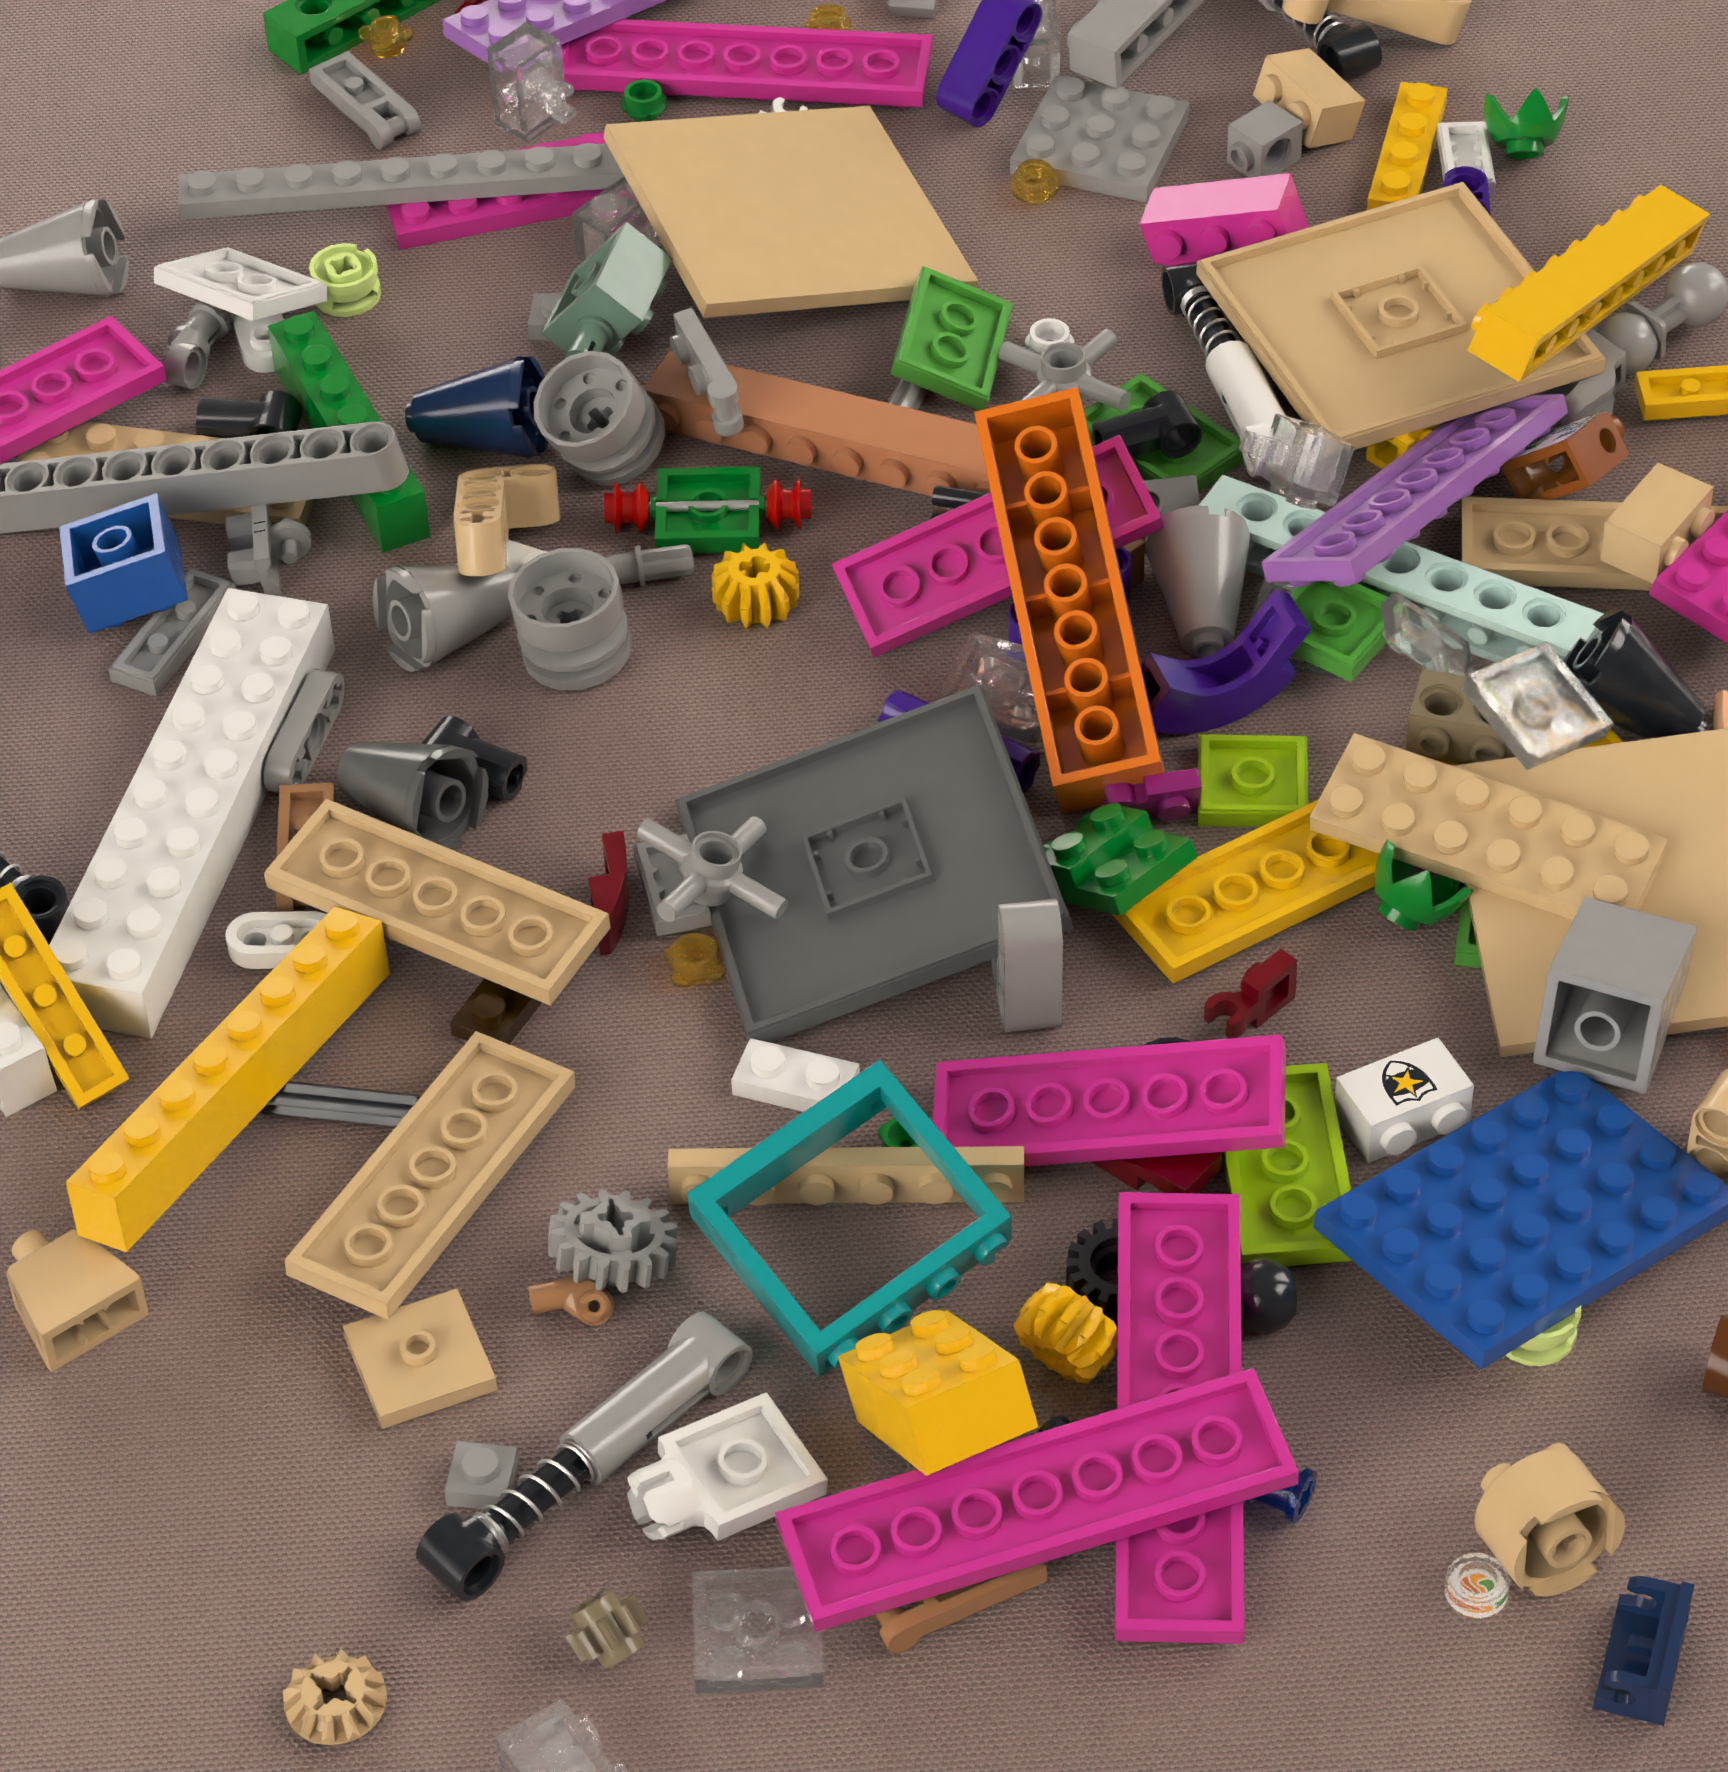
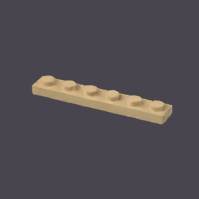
M1024 1146L954 1147L1000 1203L1024 1202ZM845 1147L826 1149L749 1204L756 1206L783 1203H808L811 1205L868 1203L880 1205L885 1203L943 1204L945 1202L965 1201L920 1147ZM751 1148L668 1149L667 1169L671 1204H688V1192Z

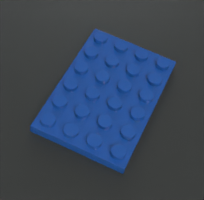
M1560 1070L1317 1209L1313 1228L1482 1370L1575 1313V1309L1579 1306L1582 1309L1728 1219V1185L1594 1080L1579 1072H1564Z

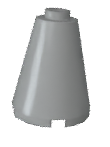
M89 199L1 237L0 286L12 289L111 296L123 292L128 281L129 261L128 255L119 256L117 241L124 240L125 235L118 214L111 203L106 199Z
M1200 505L1176 509L1161 516L1164 528L1145 536L1144 542L1147 557L1182 648L1198 658H1203L1218 652L1234 640L1250 545V533L1246 520L1236 512L1224 508L1225 516L1209 514L1208 506Z
M458 565L397 566L383 571L386 574L377 577L373 586L372 602L378 631L388 629L394 643L386 646V649L401 668L414 672L428 668L512 617L508 592L510 581L517 572L506 565L505 570L496 574L465 576L459 573Z

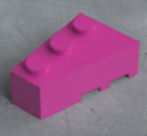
M1291 173L1153 188L1139 224L1153 263L1170 266L1199 261L1309 228Z

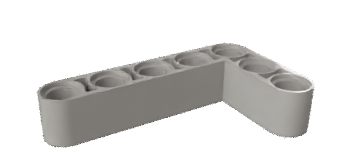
M1057 899L998 905V957L990 960L1004 1033L1061 1027L1063 938Z

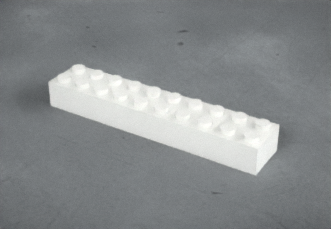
M232 588L227 589L49 945L99 1029L152 1039L268 793L264 785V768L268 753L309 673L313 669L325 671L335 651L328 604Z

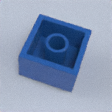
M158 493L59 526L65 587L89 634L105 628L119 627L128 620L154 611H165L177 603L188 600L180 540Z

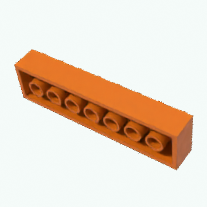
M1075 387L974 412L1052 787L1061 814L1103 805L1102 800L1106 799L1104 787L1114 783L1142 784L1143 776L1165 773L1087 419L1079 389Z

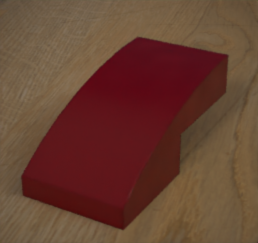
M624 830L602 834L605 875L588 877L591 906L609 913L610 929L598 944L600 956L612 954L621 937L628 914L629 878Z
M1213 1152L1092 1161V1163L1137 1191L1148 1182L1164 1193L1196 1194L1221 1169V1154Z

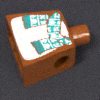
M1603 410L1559 426L1525 447L1526 451L1509 459L1501 466L1516 498L1552 500L1592 486L1628 457V450L1622 440L1624 437L1623 424L1617 417ZM1562 455V468L1558 472L1550 470L1547 465Z

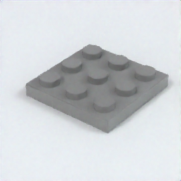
M1055 75L1010 158V174L1147 203L1190 117V102L1171 99L1164 95H1152L1127 90L1123 87L1116 89L1107 85L1082 81L1075 77Z

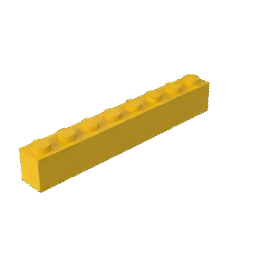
M1659 185L1645 196L1638 195L1626 210L1618 209L1603 226L1597 224L1582 241L1574 240L1564 254L1559 257L1553 255L1540 271H1530L1520 285L1516 288L1508 287L1492 305L1485 303L1477 312L1471 324V330L1475 331V334L1467 351L1514 380L1522 381L1691 255L1710 213L1662 185Z
M334 906L66 1181L78 1236L127 1253L388 977L390 968L381 920Z

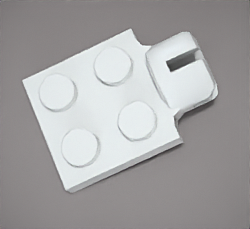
M767 1392L658 1437V1454L661 1460L638 1469L627 1477L629 1486H631V1489L627 1492V1497L638 1525L652 1520L656 1522L642 1528L644 1534L653 1541L664 1540L691 1527H705L719 1541L775 1517V1512L808 1503L826 1495L828 1478Z

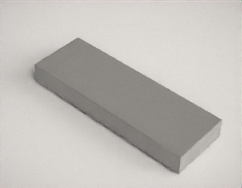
M190 568L185 574L188 600L177 603L168 610L155 611L108 668L111 682L157 697L201 642L227 589H236L235 582Z

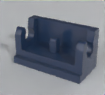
M1633 1576L1629 1578L1628 1591L1635 1594L1648 1595L1654 1599H1644L1638 1595H1619L1595 1695L1594 1709L1664 1726L1695 1584L1682 1581L1680 1585L1646 1576Z

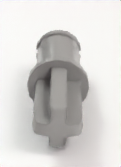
M687 544L641 550L640 545L635 546V551L603 555L605 559L613 564L620 585L640 582V586L645 587V581L691 575L694 572L692 549Z

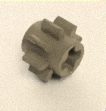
M606 1588L590 1596L570 1612L576 1623L574 1625L575 1630L568 1633L565 1637L581 1662L587 1659L591 1662L598 1658L603 1668L606 1669L622 1662L638 1651L645 1643L639 1632L641 1631L640 1626L648 1622L649 1618L634 1594L628 1597L622 1595L617 1598L611 1588Z

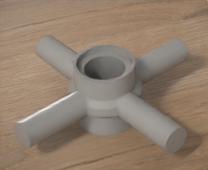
M1109 329L1102 330L1083 347L1071 342H1059L1047 346L1041 355L1009 341L1004 342L1000 347L998 354L1000 360L1037 375L1038 385L1021 400L1078 387L1082 404L1085 403L1088 397L1120 411H1124L1130 404V392L1091 376L1090 367L1117 345V337Z
M752 816L731 836L719 831H706L697 835L693 842L690 843L649 818L645 819L638 829L637 837L682 863V873L684 876V880L657 905L658 915L664 921L672 922L693 902L704 906H719L726 903L731 895L734 894L774 919H779L787 908L788 900L744 875L740 861L741 856L766 833L765 823L760 818Z

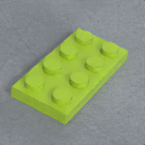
M1327 1063L1286 1066L1285 1147L1222 1152L1228 1193L1240 1194L1241 1264L1258 1257L1279 1261L1284 1266L1352 1261L1313 1228L1316 1210L1351 1190Z

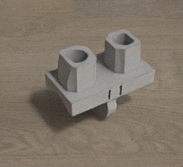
M268 504L251 506V513L226 517L228 541L233 551L227 553V562L232 581L235 582L236 587L261 582L265 594L280 595V560L286 564H293L297 559L303 558L309 553L311 549V533L308 528L299 522H295L292 518H284L280 523H273L269 520Z

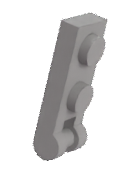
M349 51L309 69L311 84L368 134L372 144L377 149H383L393 144L394 137L401 134L410 136L421 130L422 124L416 110ZM388 116L392 117V118H390V119H388V120H385V119H384V118H386V117H388Z
M692 307L674 313L673 318L677 335L670 337V343L680 366L688 365L689 379L696 395L705 394L714 410L712 413L714 431L721 436L738 434L743 429L744 422L742 411L737 404L740 398L735 379Z

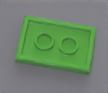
M922 266L916 277L890 374L978 411L983 410L989 401L999 362L998 354L1004 342L1013 303Z
M1140 373L1118 387L1131 394L1130 404L1124 411L1117 410L1099 401L1085 409L1084 412L1092 447L1095 446L1092 438L1093 423L1140 411L1146 401L1153 395L1168 390ZM1187 404L1202 430L1203 436L1198 447L1182 458H1168L1159 450L1133 457L1132 460L1143 481L1196 475L1198 492H1200L1222 475L1243 463L1244 459L1240 438Z

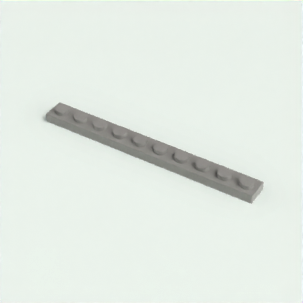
M584 143L578 146L534 147L531 149L508 151L488 150L481 153L453 155L444 153L435 156L391 157L384 160L356 162L346 160L339 163L295 164L287 167L259 169L250 167L242 170L218 172L198 171L190 174H179L178 206L180 218L185 220L630 187L606 143Z

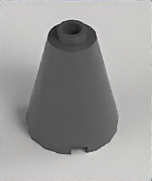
M360 741L348 747L338 762L337 778L344 792L385 823L451 850H456L465 843L458 840V838L463 835L468 826L474 829L477 828L482 820L488 800L489 778L486 769L478 766L474 758L478 756L474 751L458 745Z

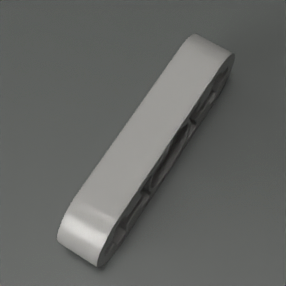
M313 669L309 673L268 753L264 768V785L267 791L279 793V785L304 784L341 710L345 692V682L342 674Z

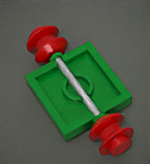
M760 466L658 468L657 497H651V502L649 500V492L641 482H637L633 492H622L618 482H614L613 493H604L605 524H614L616 534H619L623 523H634L638 532L642 533L650 522L651 512V519H656L655 548L687 544L690 545L692 553H724L725 551L737 553L741 551L743 543L750 549H758L760 547V517H765V510H767V520L776 531L779 530L783 520H794L797 528L802 530V520L812 519L811 488L801 489V479L798 478L793 489H782L778 479H774L767 489V500H765V495H761Z

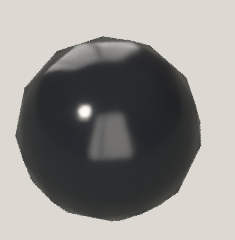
M1258 1257L1242 1263L1241 1327L1245 1331L1263 1335L1284 1329L1291 1322L1297 1310V1291L1293 1274L1287 1267L1276 1260Z

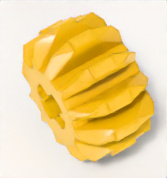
M743 543L739 553L725 551L723 560L720 563L714 564V572L711 575L712 601L715 604L716 610L721 611L725 615L727 623L741 620L745 629H748L753 623H761L768 629L771 619L786 621L790 609L797 607V600L799 599V572L796 569L795 562L788 560L784 549L770 552L765 543L758 549H750Z
M1046 1283L1027 1300L1019 1311L1020 1315L1013 1325L1016 1334L1019 1336L1020 1344L1032 1352L1033 1358L1044 1363L1049 1371L1054 1370L1058 1372L1065 1380H1075L1078 1383L1088 1384L1103 1369L1107 1368L1116 1355L1117 1327L1114 1321L1103 1314L1102 1308L1092 1304L1086 1295L1081 1296L1075 1293L1069 1286L1060 1287L1058 1284Z

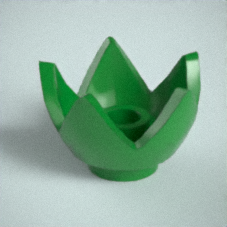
M1534 88L1511 119L1502 109L1495 96L1486 94L1484 117L1487 131L1498 147L1505 149L1507 158L1535 159L1544 156V147L1554 143L1562 128L1569 96L1561 97L1557 111L1552 117L1538 88Z
M1388 839L1385 841L1379 853L1375 869V893L1382 899L1377 909L1397 925L1410 931H1416L1420 923L1431 926L1454 913L1473 893V890L1468 887H1464L1458 892L1460 881L1440 875L1431 879L1428 870L1414 875L1413 865L1393 859L1395 844Z

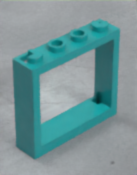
M880 1059L687 1193L690 1216L818 1377L831 1368L838 1367L840 1365L838 1356L855 1349L856 1343L862 1338L882 1332L891 1334L901 1329L911 1319L915 1308L929 1298L937 1301L950 1294L958 1286L964 1273L978 1263L981 1266L993 1263L995 1261V1254L1006 1247L1009 1241L1012 1240V1216ZM887 1108L979 1219L820 1331L729 1217Z

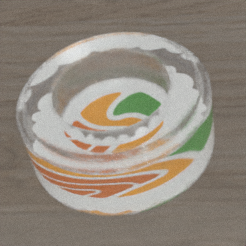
M1483 1553L1464 1554L1456 1558L1448 1567L1445 1580V1597L1449 1605L1463 1616L1475 1619L1488 1618L1499 1613L1506 1605L1509 1595L1510 1576L1500 1562L1490 1555Z

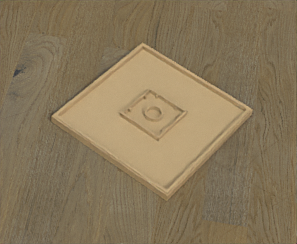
M870 106L606 124L603 139L666 252L673 258L672 262L703 318L906 301L911 299L916 277L922 266L977 288V277Z
M1464 182L1197 261L1196 275L1329 458L1601 374L1605 371L1606 358L1586 333L1520 382L1467 351L1475 334V331L1471 330V324L1480 308L1485 303L1492 305L1508 287L1516 288L1530 271L1535 270Z
M1728 728L1454 765V767L1668 838L1667 854L1639 911L1697 926V932L1688 976L1667 1035L1728 1027ZM1464 883L1465 887L1473 890V893L1467 900L1500 1057L1534 1053L1549 967L1573 920Z

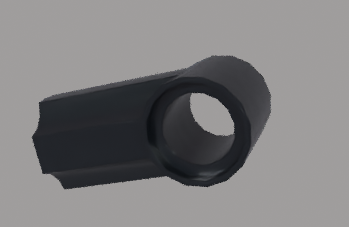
M279 390L263 394L259 401L200 398L197 406L196 433L197 435L234 438L296 431L301 421L303 408L293 395Z
M1171 390L1153 395L1146 401L1140 411L1092 424V438L1095 445L1120 435L1131 458L1159 450L1168 458H1182L1198 447L1203 436L1201 427L1183 397L1178 392Z
M443 717L421 743L458 745L474 751L478 756L474 757L478 766L486 769L489 778V795L502 800L509 799L512 801L522 789V782L528 771L526 757L480 740L473 727L458 717Z

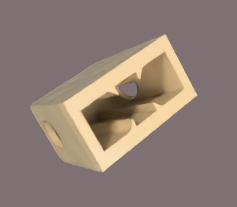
M31 1230L22 1234L14 1242L12 1255L17 1262L10 1265L6 1271L13 1302L46 1367L51 1373L149 1315L141 1277L98 1242L78 1236L77 1230H71L52 1242H49L40 1231Z

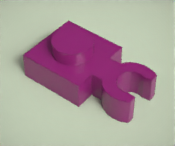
M1198 769L1143 776L1142 784L1114 783L1104 787L1106 799L1102 800V804L1118 803L1121 806L1147 811L1149 819L1159 818L1163 821L1182 819L1190 813L1197 812L1202 789Z

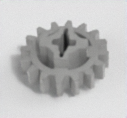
M599 1189L598 1198L590 1199L587 1195L578 1193L576 1194L575 1205L561 1202L558 1215H551L547 1253L549 1257L557 1258L556 1269L558 1271L574 1270L573 1282L577 1284L589 1278L595 1280V1289L600 1291L606 1285L617 1286L620 1292H627L628 1283L634 1281L641 1287L648 1288L650 1287L651 1275L664 1279L667 1277L668 1266L675 1265L678 1226L674 1223H668L669 1211L667 1209L651 1210L652 1199L647 1197L638 1203L631 1201L630 1191H623L620 1195H610L605 1189Z

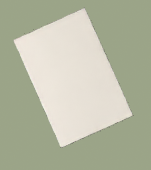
M229 247L158 264L154 267V284L252 321L327 301V285L324 282Z

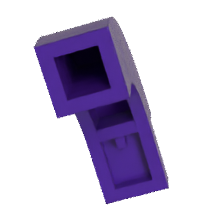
M1273 590L1240 635L1229 645L1209 656L1193 660H1178L1153 653L1148 654L1141 664L1156 732L1193 734L1225 726L1247 716L1266 704L1293 679L1297 672L1289 658L1310 632L1311 627L1290 594Z

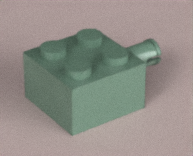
M626 222L572 271L541 334L566 353L564 360L571 355L587 351L609 353L614 356L630 332L637 336L651 320L654 312L649 307L661 296L669 281L664 276L673 258Z

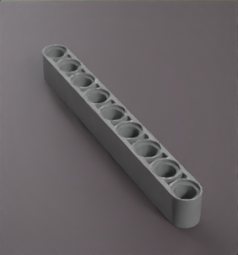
M367 422L0 464V534L58 528L59 526L158 493L167 514L175 515L384 492L398 487L407 479L409 466L394 429L385 422Z

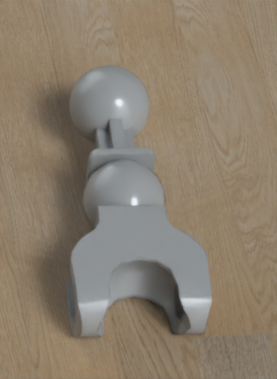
M1701 262L1689 263L1678 268L1667 281L1664 292L1665 300L1648 310L1636 301H1631L1626 305V312L1607 318L1600 325L1597 332L1592 328L1586 332V335L1606 358L1604 373L1533 395L1564 394L1568 414L1561 418V426L1603 410L1613 415L1615 405L1614 394L1625 387L1626 376L1645 370L1654 358L1660 360L1665 356L1666 336L1670 330L1680 323L1693 327L1705 326L1714 322L1723 314L1728 304V283L1723 274L1712 265Z

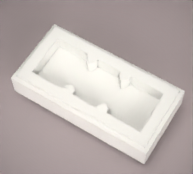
M1483 121L1437 123L1436 137L1443 181L1445 174L1455 167H1474L1486 174L1489 196L1494 195L1496 181L1486 123Z

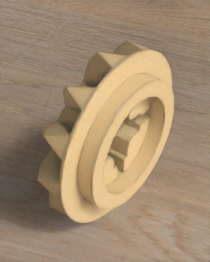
M340 1649L336 1656L322 1659L314 1653L309 1665L303 1669L293 1668L291 1682L288 1688L283 1689L285 1716L292 1729L308 1741L322 1745H339L354 1741L367 1734L378 1723L384 1713L387 1703V1691L382 1672H377L371 1666L366 1655L357 1659L349 1657ZM341 1685H344L347 1700L342 1701L333 1698L328 1704H324L322 1695L324 1688L335 1691Z

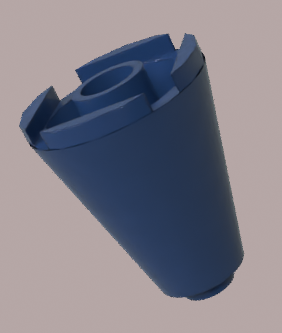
M518 356L417 391L413 395L412 402L407 403L405 408L407 428L411 433H415L420 442L526 458L539 456L538 453L545 452L549 443L534 420V399L540 383L545 378L541 366L533 356Z

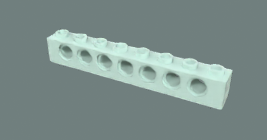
M1225 475L1219 478L1199 504L1200 506H1208L1209 514L1225 516V508L1236 512L1246 520L1250 533L1246 570L1264 577L1261 562L1326 513ZM1404 542L1395 549L1390 559L1377 563L1365 573V578L1358 582L1360 585L1408 606L1407 621L1401 628L1553 684L1554 677L1561 663L1578 639L1581 637L1588 642L1597 635L1600 630L1592 624L1604 615V613L1409 542ZM1280 582L1282 584L1290 586L1289 582Z

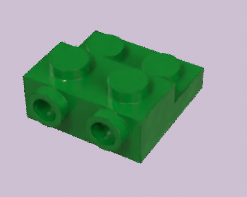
M1109 803L1096 808L1092 813L1084 815L1079 820L1075 830L1063 834L1053 842L1043 846L1065 903L1118 916L1123 915L1197 858L1191 838L1165 833L1161 830H1153L1147 811L1121 806L1118 803Z

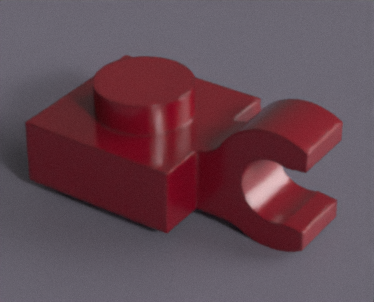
M1280 948L1264 962L1253 964L1242 977L1240 983L1241 991L1236 993L1220 992L1208 998L1204 1005V1021L1210 1024L1219 1016H1231L1226 1021V1037L1229 1039L1241 1036L1249 1024L1257 1029L1295 999L1298 960Z

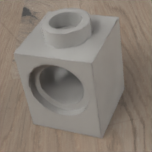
M1268 100L1228 124L1227 163L1248 177L1277 175L1301 160L1303 121Z

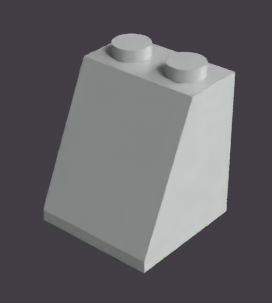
M1585 897L1549 967L1532 1063L1564 1072H1579L1592 1080L1646 1094L1688 976L1697 926Z

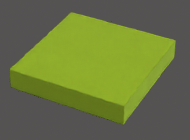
M1198 734V773L1202 786L1198 803V826L1261 827L1309 804L1307 736Z

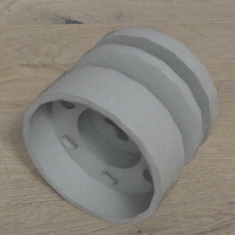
M587 351L571 355L554 366L539 385L534 399V420L538 428L552 447L562 455L572 470L590 484L610 487L614 486V482H618V484L629 482L645 472L659 455L665 438L664 417L657 404L648 395L646 390L639 385L626 365L611 354Z
M582 548L557 549L540 554L525 563L511 579L508 600L513 621L518 631L517 638L521 647L522 659L531 677L541 685L553 689L583 690L603 684L620 672L630 658L632 639L628 629V620L623 609L624 601L619 578L612 563L602 555Z

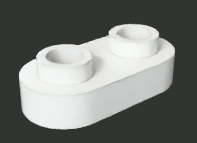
M230 312L233 331L245 366L256 372H274L268 325L283 321L282 313L252 321Z
M318 911L251 912L235 918L227 927L225 937L229 956L235 964L244 968H275L327 914Z

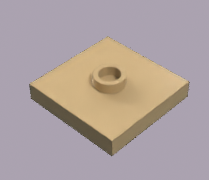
M457 1288L398 1307L388 1320L374 1315L343 1326L346 1343L381 1429L498 1390L495 1374Z

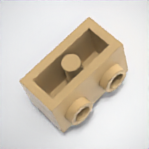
M1310 48L1266 55L1253 96L1261 104L1270 100L1303 121L1302 144L1308 148H1318L1324 145L1352 140L1366 101Z
M1657 463L1605 521L1600 561L1653 584L1654 580L1713 525L1715 511L1711 509L1714 486Z

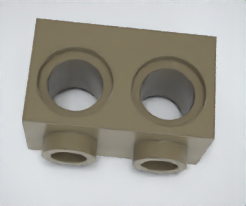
M1422 669L1408 717L1406 751L1466 764L1518 757L1526 727L1530 688Z

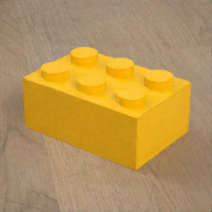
M932 1310L921 1313L911 1320L910 1326L891 1334L877 1333L864 1337L856 1343L855 1349L838 1356L857 1422L926 1476L1039 1427L1019 1359L948 1310Z

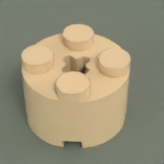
M1563 1443L1552 1444L1543 1451L1531 1454L1513 1465L1508 1463L1499 1464L1488 1471L1482 1479L1481 1488L1485 1493L1475 1513L1476 1531L1522 1590L1523 1587H1527L1536 1596L1543 1597L1567 1592L1591 1578L1597 1572L1592 1562L1604 1549L1612 1556L1622 1540L1625 1529V1519L1622 1511L1580 1458L1572 1453Z

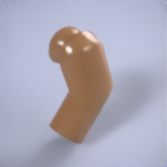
M573 1276L528 1285L534 1315L564 1309L588 1325H601L611 1317L614 1310V1301L611 1295L605 1289L602 1291L596 1290L595 1283L588 1278L578 1284L573 1282Z

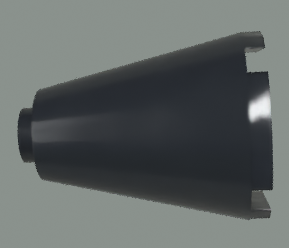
M1622 608L1611 609L1592 624L1600 631L1588 642L1580 637L1561 663L1554 677L1553 686L1558 690L1554 691L1553 694L1559 700L1645 739L1705 731L1707 722L1703 720L1706 712L1704 705L1632 616Z

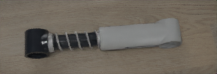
M697 1312L688 1317L673 1334L666 1351L560 1436V1445L556 1448L555 1457L551 1460L541 1459L538 1461L537 1471L533 1475H521L518 1480V1487L514 1490L505 1489L501 1491L499 1502L496 1505L486 1504L482 1507L481 1512H476L472 1516L467 1515L463 1517L457 1513H450L435 1521L427 1529L416 1549L418 1563L461 1600L470 1601L478 1598L499 1577L505 1563L504 1553L508 1551L510 1540L517 1535L523 1538L525 1536L523 1529L534 1520L543 1522L542 1514L553 1505L561 1507V1498L572 1489L579 1492V1483L583 1480L595 1484L601 1483L709 1393L719 1396L732 1390L743 1379L751 1365L753 1358L751 1346L707 1312Z

